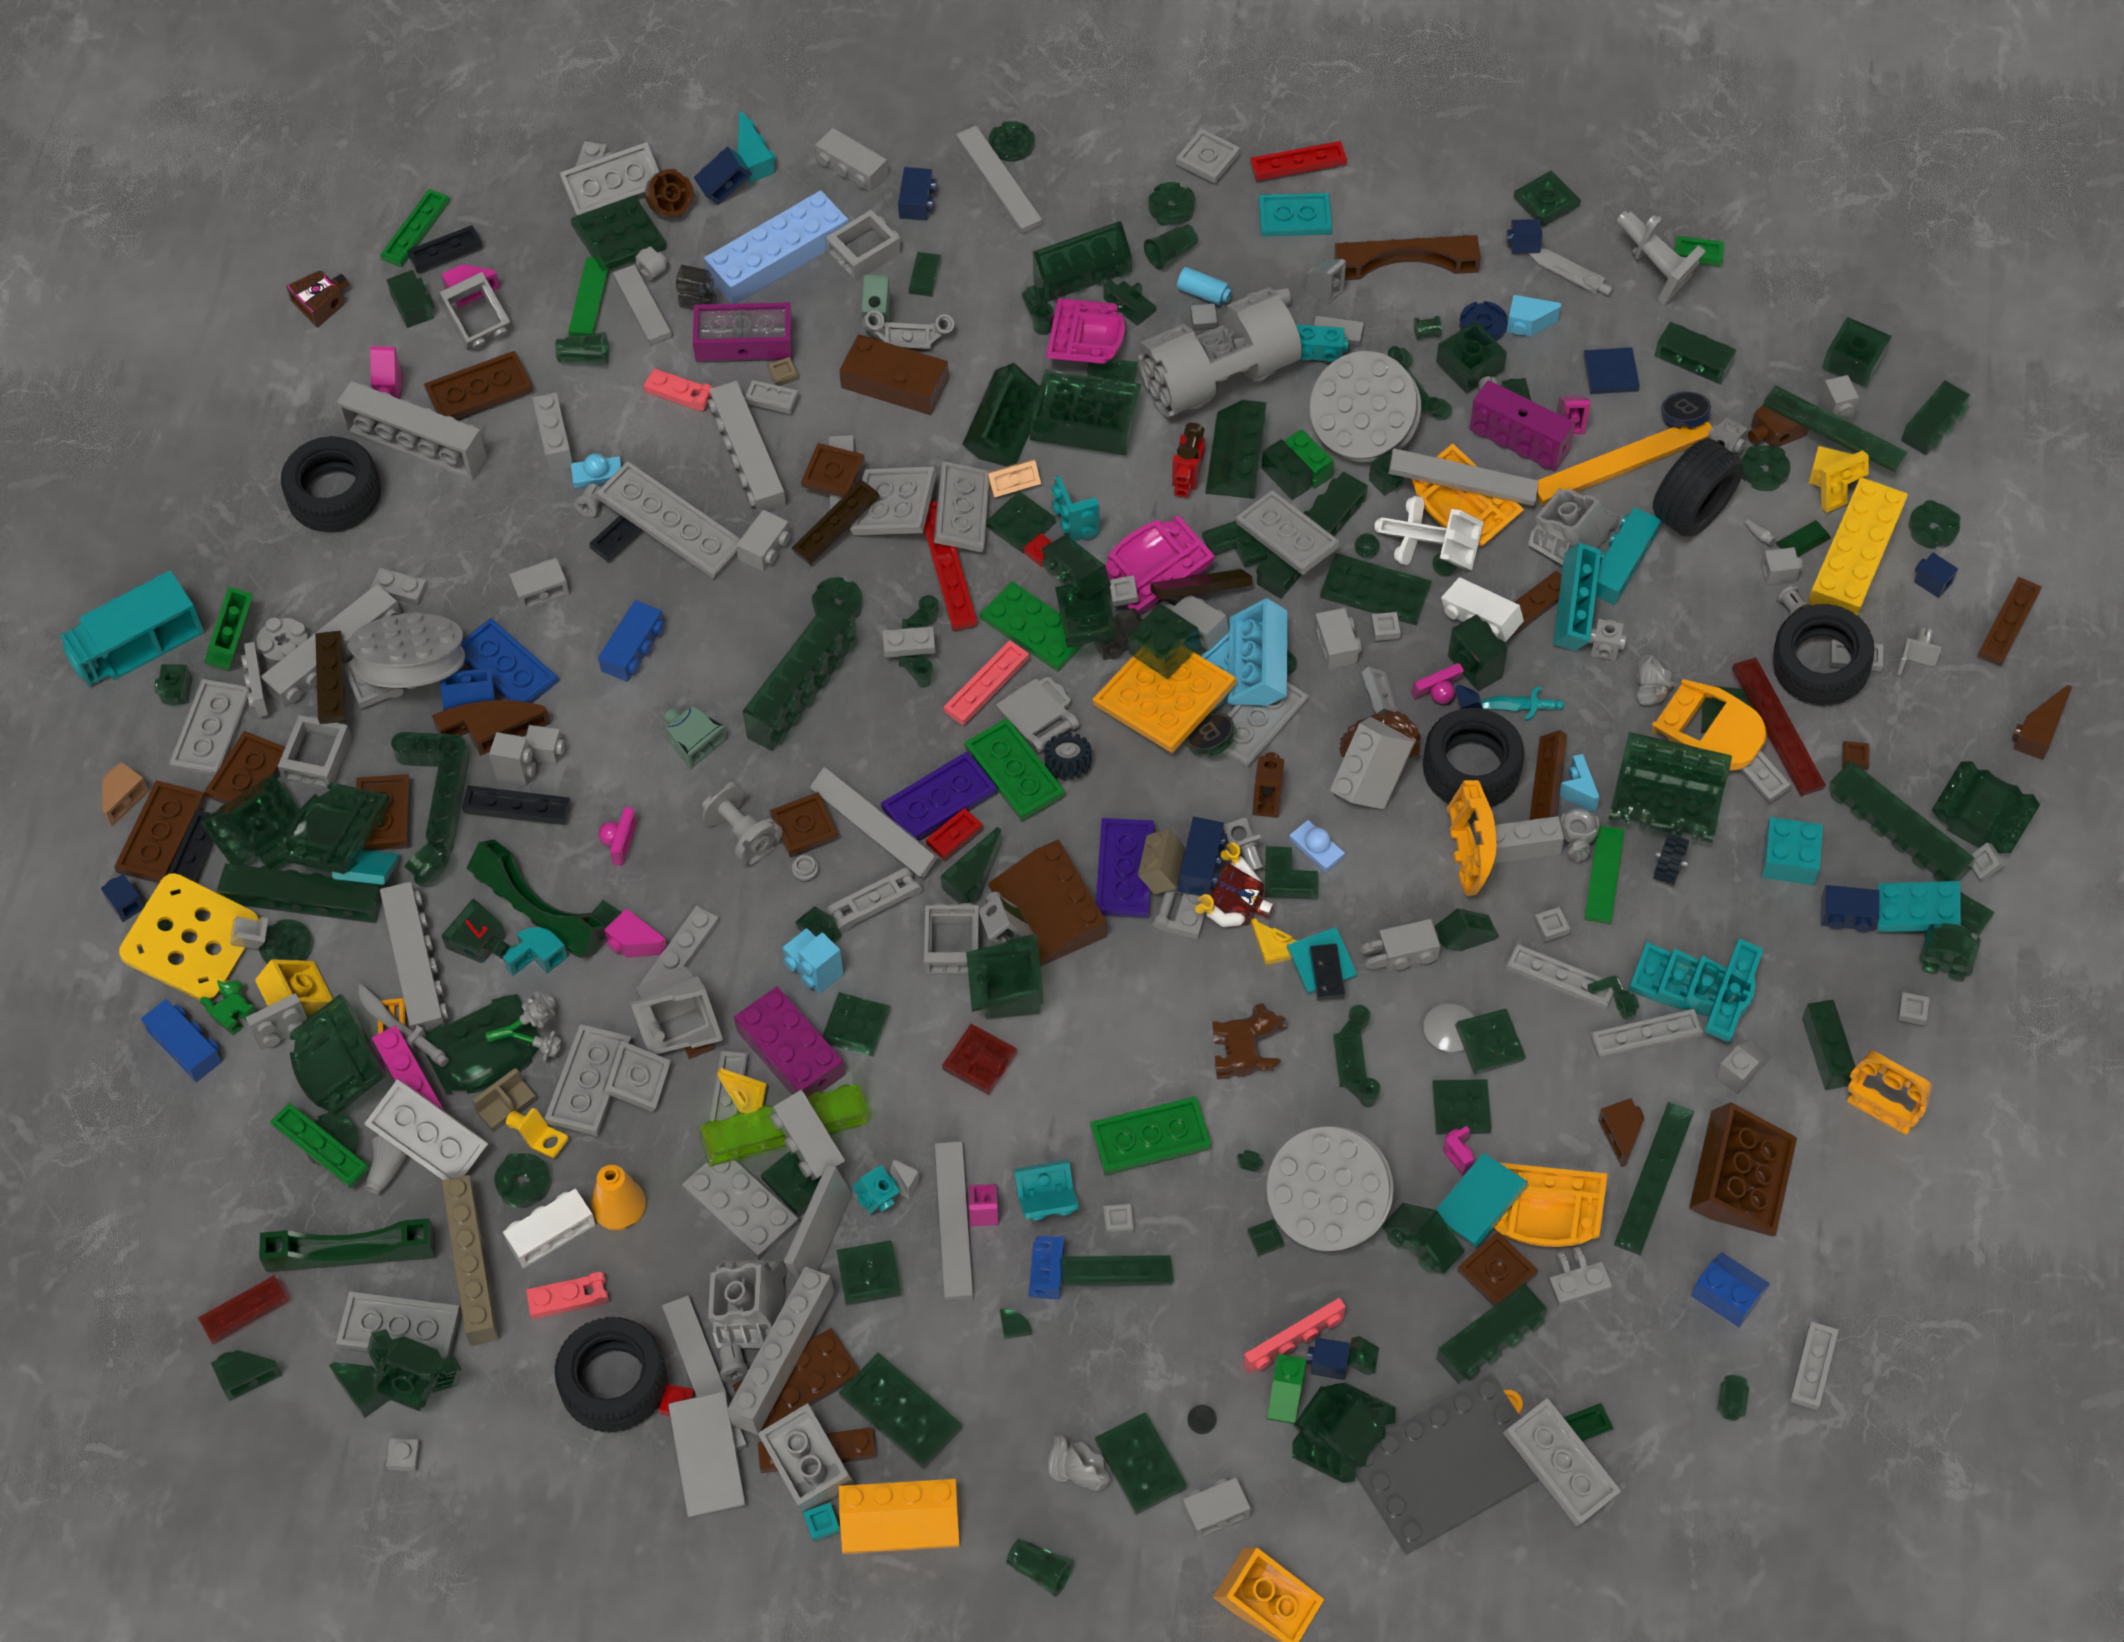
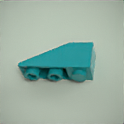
M743 111L739 112L737 153L751 171L752 175L747 180L749 183H752L775 173L774 163H776V158L773 151L766 148L763 136L757 134L752 119H748Z

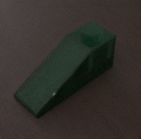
M996 827L941 875L942 889L957 903H974L980 898L1002 844L1000 828Z

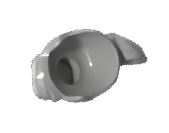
M1644 655L1640 658L1636 676L1640 686L1636 690L1635 696L1641 705H1655L1664 700L1668 693L1667 690L1675 685L1671 681L1672 672L1663 669L1658 660L1652 655Z
M1577 808L1563 813L1560 825L1564 839L1569 843L1568 855L1570 859H1574L1576 863H1579V861H1584L1590 854L1589 843L1598 834L1599 819L1597 816Z
M1053 1435L1052 1440L1054 1443L1048 1459V1473L1058 1482L1071 1480L1075 1485H1080L1083 1488L1088 1487L1092 1491H1102L1111 1480L1108 1471L1104 1468V1457L1101 1454H1094L1083 1442L1074 1441L1068 1448L1063 1435Z

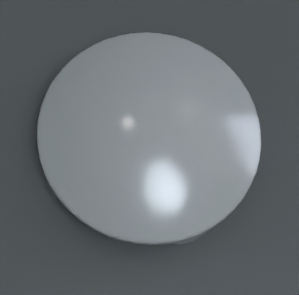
M1452 1003L1441 1004L1431 1009L1423 1023V1035L1428 1042L1435 1048L1452 1056L1468 1048L1474 1042L1478 1031L1477 1022L1473 1014L1463 1006Z

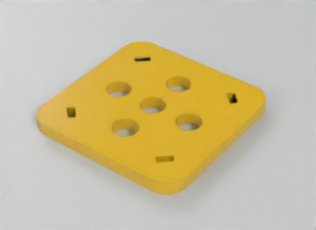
M168 874L160 881L119 948L120 959L126 965L199 1001L202 997H208L213 1000L220 992L217 981L224 982L228 979L246 949L230 945L234 919L240 917L258 921V916L252 910L179 874ZM180 889V894L171 896V891ZM200 910H206L211 916L207 921L202 922L196 919L195 914ZM162 920H169L172 922L173 928L169 931H161L157 925ZM185 932H194L197 935V940L193 943H186L181 937ZM215 943L221 947V952L217 955H210L206 952V947L209 944ZM137 947H142L143 953L139 954ZM178 953L183 956L184 960L179 965H173L168 961L169 956ZM208 979L207 982L199 983V981Z

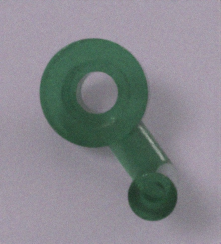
M1613 975L1587 985L1590 994L1612 987L1615 994V1004L1620 1016L1623 1019H1627L1636 1015V1009L1639 1008L1638 1000L1633 993L1630 994L1629 991L1624 990L1618 976Z

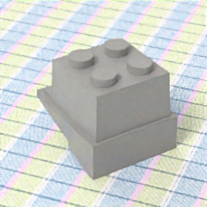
M686 966L635 987L640 1000L629 1003L647 1051L660 1054L688 1046L695 1048L723 1040L706 989L699 977H693Z

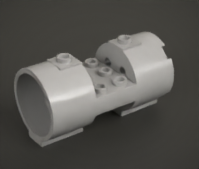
M1268 287L1226 305L1228 312L1223 316V325L1195 337L1194 331L1185 324H1182L1140 342L1142 347L1140 352L1142 354L1137 357L1140 375L1146 391L1150 390L1152 396L1157 400L1154 402V405L1162 415L1171 417L1187 409L1201 408L1205 403L1214 398L1216 394L1215 382L1225 381L1234 373L1243 372V375L1254 382L1262 381L1267 376L1275 373L1276 370L1300 359L1301 342L1299 333L1289 310L1281 300L1278 292Z

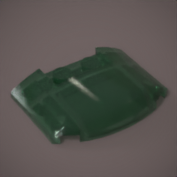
M330 783L327 785L330 791L321 796L314 794L294 817L285 840L287 847L285 858L290 863L345 874L358 864V855L376 825H381L388 806L389 795Z
M339 994L290 1033V1039L295 1040L294 1052H290V1059L300 1087L315 1105L327 1110L332 1115H337L386 1077L383 1060L377 1056L359 1022L360 1017L342 994Z
M518 994L492 999L491 1004L444 1027L440 1024L427 1034L425 1039L436 1048L441 1049L449 1059L447 1065L441 1067L425 1053L446 1095H453L451 1090H467V1094L484 1091L513 1069L517 1068L521 1073L533 1062L532 1058L539 1049L532 1046L533 1043L513 1037H506L488 1043L485 1032L509 1026L520 1019V1016L524 1014V1010L522 1008L523 1003ZM531 1022L527 1025L522 1024L513 1030L533 1038L535 1036L541 1037Z

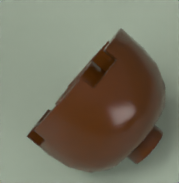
M665 169L654 174L647 182L645 188V199L649 208L663 217H676L685 213L691 200L694 198L693 186L689 178L684 177L676 169Z

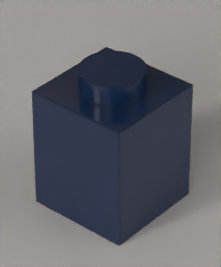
M1540 219L1511 220V229L1506 231V243L1511 245L1512 253H1540L1542 242Z
M1933 552L1927 559L1922 558L1915 568L1917 574L1914 583L1940 598L1953 584L1958 568Z
M124 874L109 880L106 885L100 888L107 902L122 922L141 912L145 907L139 894Z
M1316 1337L1315 1347L1309 1346L1306 1364H1312L1311 1375L1344 1380L1350 1343Z

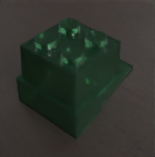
M1037 934L1006 940V943L966 952L972 1012L984 1009L986 1019L1040 1013V1004H1043V986Z

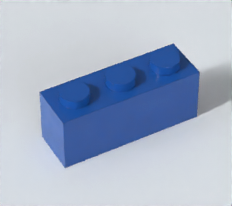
M637 600L633 602L598 657L602 672L626 682L630 680L633 674L635 675L638 672L642 659L651 652L654 640L664 631L665 622L662 610Z
M165 999L144 1015L141 1021L146 1031L195 1082H198L222 1062L217 1053L220 1051V1048L211 1038L206 1040L202 1036L204 1032L195 1021L189 1023L185 1018L187 1014L178 1004L173 1006Z

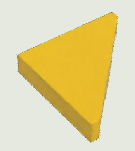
M1256 918L1251 919V926L1265 965L1291 959L1286 947L1287 944L1297 940L1276 928L1272 929L1258 922Z
M720 1068L717 1071L718 1078L750 1130L755 1132L759 1129L767 1083Z

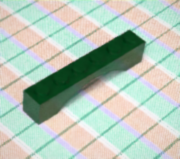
M495 839L478 842L466 868L474 874L478 881L487 884L496 895L509 901L515 910L523 912L531 919L534 925L551 931L569 948L573 955L581 958L597 953L605 937L604 930L607 926L591 913H569L556 909L544 902L524 880L512 852Z
M429 1218L399 1221L379 1230L349 1235H315L289 1230L260 1233L259 1259L266 1272L435 1258V1231Z

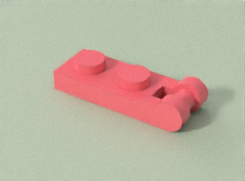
M655 368L643 385L644 392L698 411H703L706 408L707 399L710 398L709 389L713 388L709 384H699Z
M595 1272L587 1277L526 1289L531 1318L536 1319L607 1303L609 1297L608 1292L604 1290V1284L606 1283L605 1274L603 1272ZM593 1288L592 1294L585 1295V1289Z

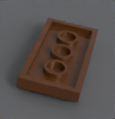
M515 351L424 383L425 390L435 412L443 416H451L454 419L465 417L533 392L532 385Z
M156 780L114 866L116 872L160 883L168 874L195 811L201 810L206 799L205 793Z
M832 1328L808 1341L760 1431L807 1403L811 1407L861 1377L859 1370ZM743 1379L737 1382L736 1384L732 1385L735 1393L739 1389Z

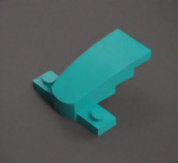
M1739 938L1735 943L1726 968L1703 955L1698 960L1675 948L1672 952H1669L1646 942L1627 990L1681 1010L1695 1009L1696 1014L1709 1016L1703 1032L1730 1042L1738 1020L1746 1014L1754 997L1756 987L1754 975L1764 949Z

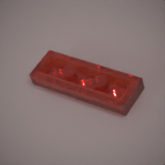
M275 1275L198 1317L211 1343L214 1344L284 1305L289 1300Z

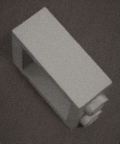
M872 210L825 237L827 253L854 281L901 254L899 234L895 230L892 231L886 225L885 220L881 216H877ZM872 229L884 242L857 258L846 244Z
M483 272L439 292L438 300L466 349L470 347L474 349L479 348L486 343L487 339L493 336L499 338L508 332L510 320ZM481 290L498 324L469 337L451 304Z
M299 715L278 764L282 779L332 790L352 741L348 725L343 722L320 724L316 716L307 717ZM306 733L336 738L324 767L295 761Z
M942 903L925 905V975L979 974V905L962 903L960 905H945ZM933 924H972V952H932Z

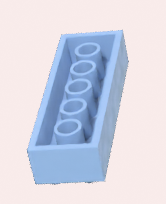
M820 190L704 257L706 276L731 304H737L826 252L825 237L848 224V218Z

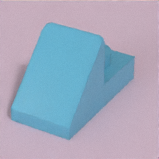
M1583 754L1573 756L1571 767L1568 768L1570 781L1561 783L1559 796L1591 812L1597 811L1600 797Z

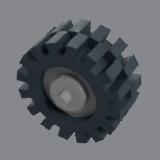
M1067 732V736L1060 733L1058 739L1053 736L1051 741H1047L1044 748L1045 766L1050 773L1052 772L1055 778L1060 775L1062 780H1064L1065 776H1069V780H1073L1074 775L1080 778L1082 773H1088L1092 763L1091 745L1085 737L1081 739L1080 734L1077 733L1073 737L1072 733Z
M1668 834L1662 852L1657 851L1655 855L1659 857V861L1653 878L1674 885L1681 866L1686 867L1687 862L1683 860L1690 840Z

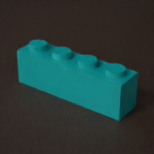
M1635 507L1630 515H1624L1619 526L1621 530L1619 533L1614 532L1609 542V550H1604L1600 557L1596 589L1597 598L1613 605L1617 604L1658 535L1661 523L1659 518Z
M1578 543L1564 553L1553 638L1554 645L1576 651L1590 642L1601 557L1600 549Z

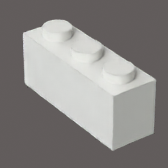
M1460 577L1441 597L1444 612L1448 617L1458 619L1466 623L1470 628H1477L1491 638H1498L1504 642L1524 622L1520 605Z
M575 1188L570 1192L560 1194L555 1201L547 1206L536 1208L525 1219L511 1223L503 1231V1235L522 1268H525L596 1224L593 1214Z

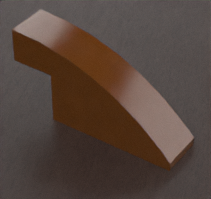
M508 700L468 703L432 715L435 728L444 744L468 733L480 756L490 752L496 732L523 737L527 734L529 725L545 727L550 724L545 706Z

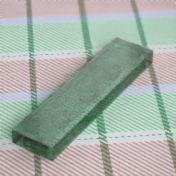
M1170 1255L1062 1256L1060 1258L1062 1287L1172 1285L1174 1282Z

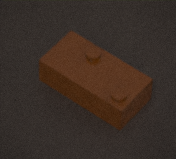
M860 334L857 335L839 370L841 388L927 415L932 414L949 380L948 361Z

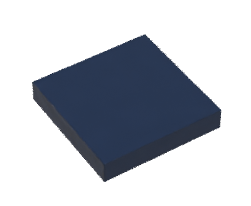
M1632 347L1584 350L1583 357L1590 394L1639 391L1640 385Z

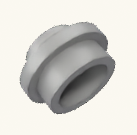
M801 855L793 862L792 873L798 880H811L818 873V864L812 857Z

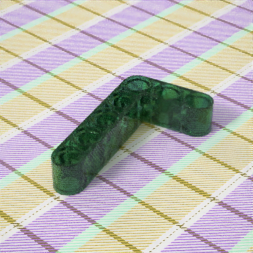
M400 732L391 740V746L398 763L409 766L438 767L426 839L434 856L446 857L454 848L468 770L469 752L466 742L459 735Z

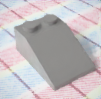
M808 1403L758 1433L802 1512L821 1506L838 1496L839 1486L855 1485Z

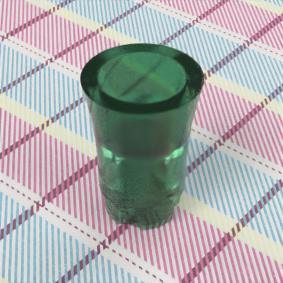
M1186 224L1160 236L1145 240L1144 252L1148 261L1156 269L1162 270L1171 261L1197 244L1198 236L1193 227Z
M606 332L556 340V359L559 362L608 365L609 342Z
M1020 1538L1010 1548L1006 1561L1008 1566L1015 1568L1016 1572L1034 1581L1054 1597H1057L1062 1592L1074 1568V1559L1055 1554Z

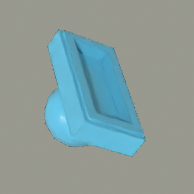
M593 453L588 455L584 462L571 463L574 488L586 487L589 484H605L621 468L620 456L605 458L601 454Z

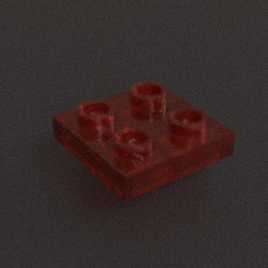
M970 1024L942 1064V1070L989 1095L1017 1055V1048Z

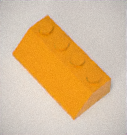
M956 1479L839 1486V1514L843 1554L960 1547Z

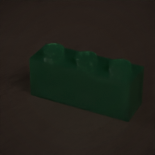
M1669 322L1657 342L1654 357L1721 385L1733 365L1736 349L1691 331L1682 325Z
M1944 380L1905 426L1901 441L1925 456L1932 448L1936 450L1943 440V435L1945 433L1949 434L1955 427L1957 418L1962 419L1970 407L1967 405L1970 394Z
M1066 534L1041 548L1044 558L1042 559V564L1046 571L1055 574L1061 583L1065 582L1075 594L1078 593L1083 598L1088 599L1111 585L1106 565Z
M1834 999L1808 1003L1802 1021L1824 1089L1831 1090L1848 1087L1852 1081L1850 1074L1856 1065Z

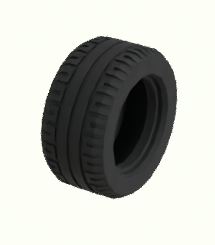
M328 436L306 442L288 457L281 472V487L291 514L299 523L316 531L337 532L352 528L363 522L373 512L379 501L381 492L380 481L370 453L359 443L347 438ZM345 471L355 476V481L351 487L336 496L321 498L306 492L312 480L324 473Z
M1703 439L1696 442L1675 462L1661 482L1653 500L1652 508L1655 516L1681 536L1692 537L1697 535L1712 523L1735 493L1744 471L1741 459L1713 439Z
M1814 604L1792 613L1778 630L1774 646L1773 665L1775 675L1778 681H1780L1781 686L1789 694H1792L1793 697L1798 698V700L1822 706L1838 704L1854 697L1866 685L1874 659V639L1866 623L1858 615H1855L1854 612L1831 604ZM1826 636L1835 638L1844 644L1850 652L1852 660L1839 671L1824 674L1814 672L1802 665L1796 656L1795 650L1802 642L1811 637Z
M1481 708L1455 710L1441 717L1432 726L1427 735L1423 756L1424 777L1432 791L1438 797H1441L1443 801H1446V803H1450L1464 780H1479L1490 807L1496 806L1498 803L1506 800L1518 785L1525 754L1523 741L1514 725L1493 711ZM1460 743H1482L1497 754L1501 764L1489 774L1479 776L1468 775L1455 769L1447 760L1446 753L1449 749Z
M604 1317V1319L592 1320L591 1323L587 1322L584 1326L581 1325L578 1330L573 1331V1334H570L568 1339L563 1342L564 1345L561 1346L556 1358L554 1368L555 1382L566 1410L581 1425L589 1429L593 1428L595 1431L599 1430L600 1432L625 1431V1429L629 1430L632 1426L636 1427L639 1423H643L644 1419H648L655 1412V1409L659 1407L668 1381L667 1369L658 1341H656V1338L652 1336V1333L647 1328L627 1318ZM613 1350L623 1351L639 1360L642 1364L640 1378L634 1387L622 1396L611 1399L597 1398L586 1392L581 1386L583 1370L590 1360L601 1353Z

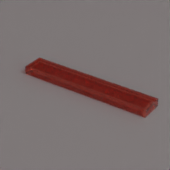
M1757 658L1735 663L1731 669L1751 706L1762 718L1767 735L1800 796L1823 790L1826 784Z

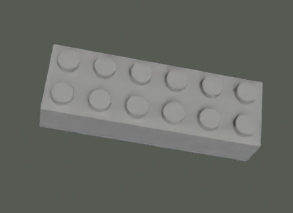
M353 381L349 383L336 402L345 432L470 480H474L487 460L481 431L472 424L467 425L451 416H443L435 413L430 408L419 407L408 400L395 398L387 392H380L366 384H358Z

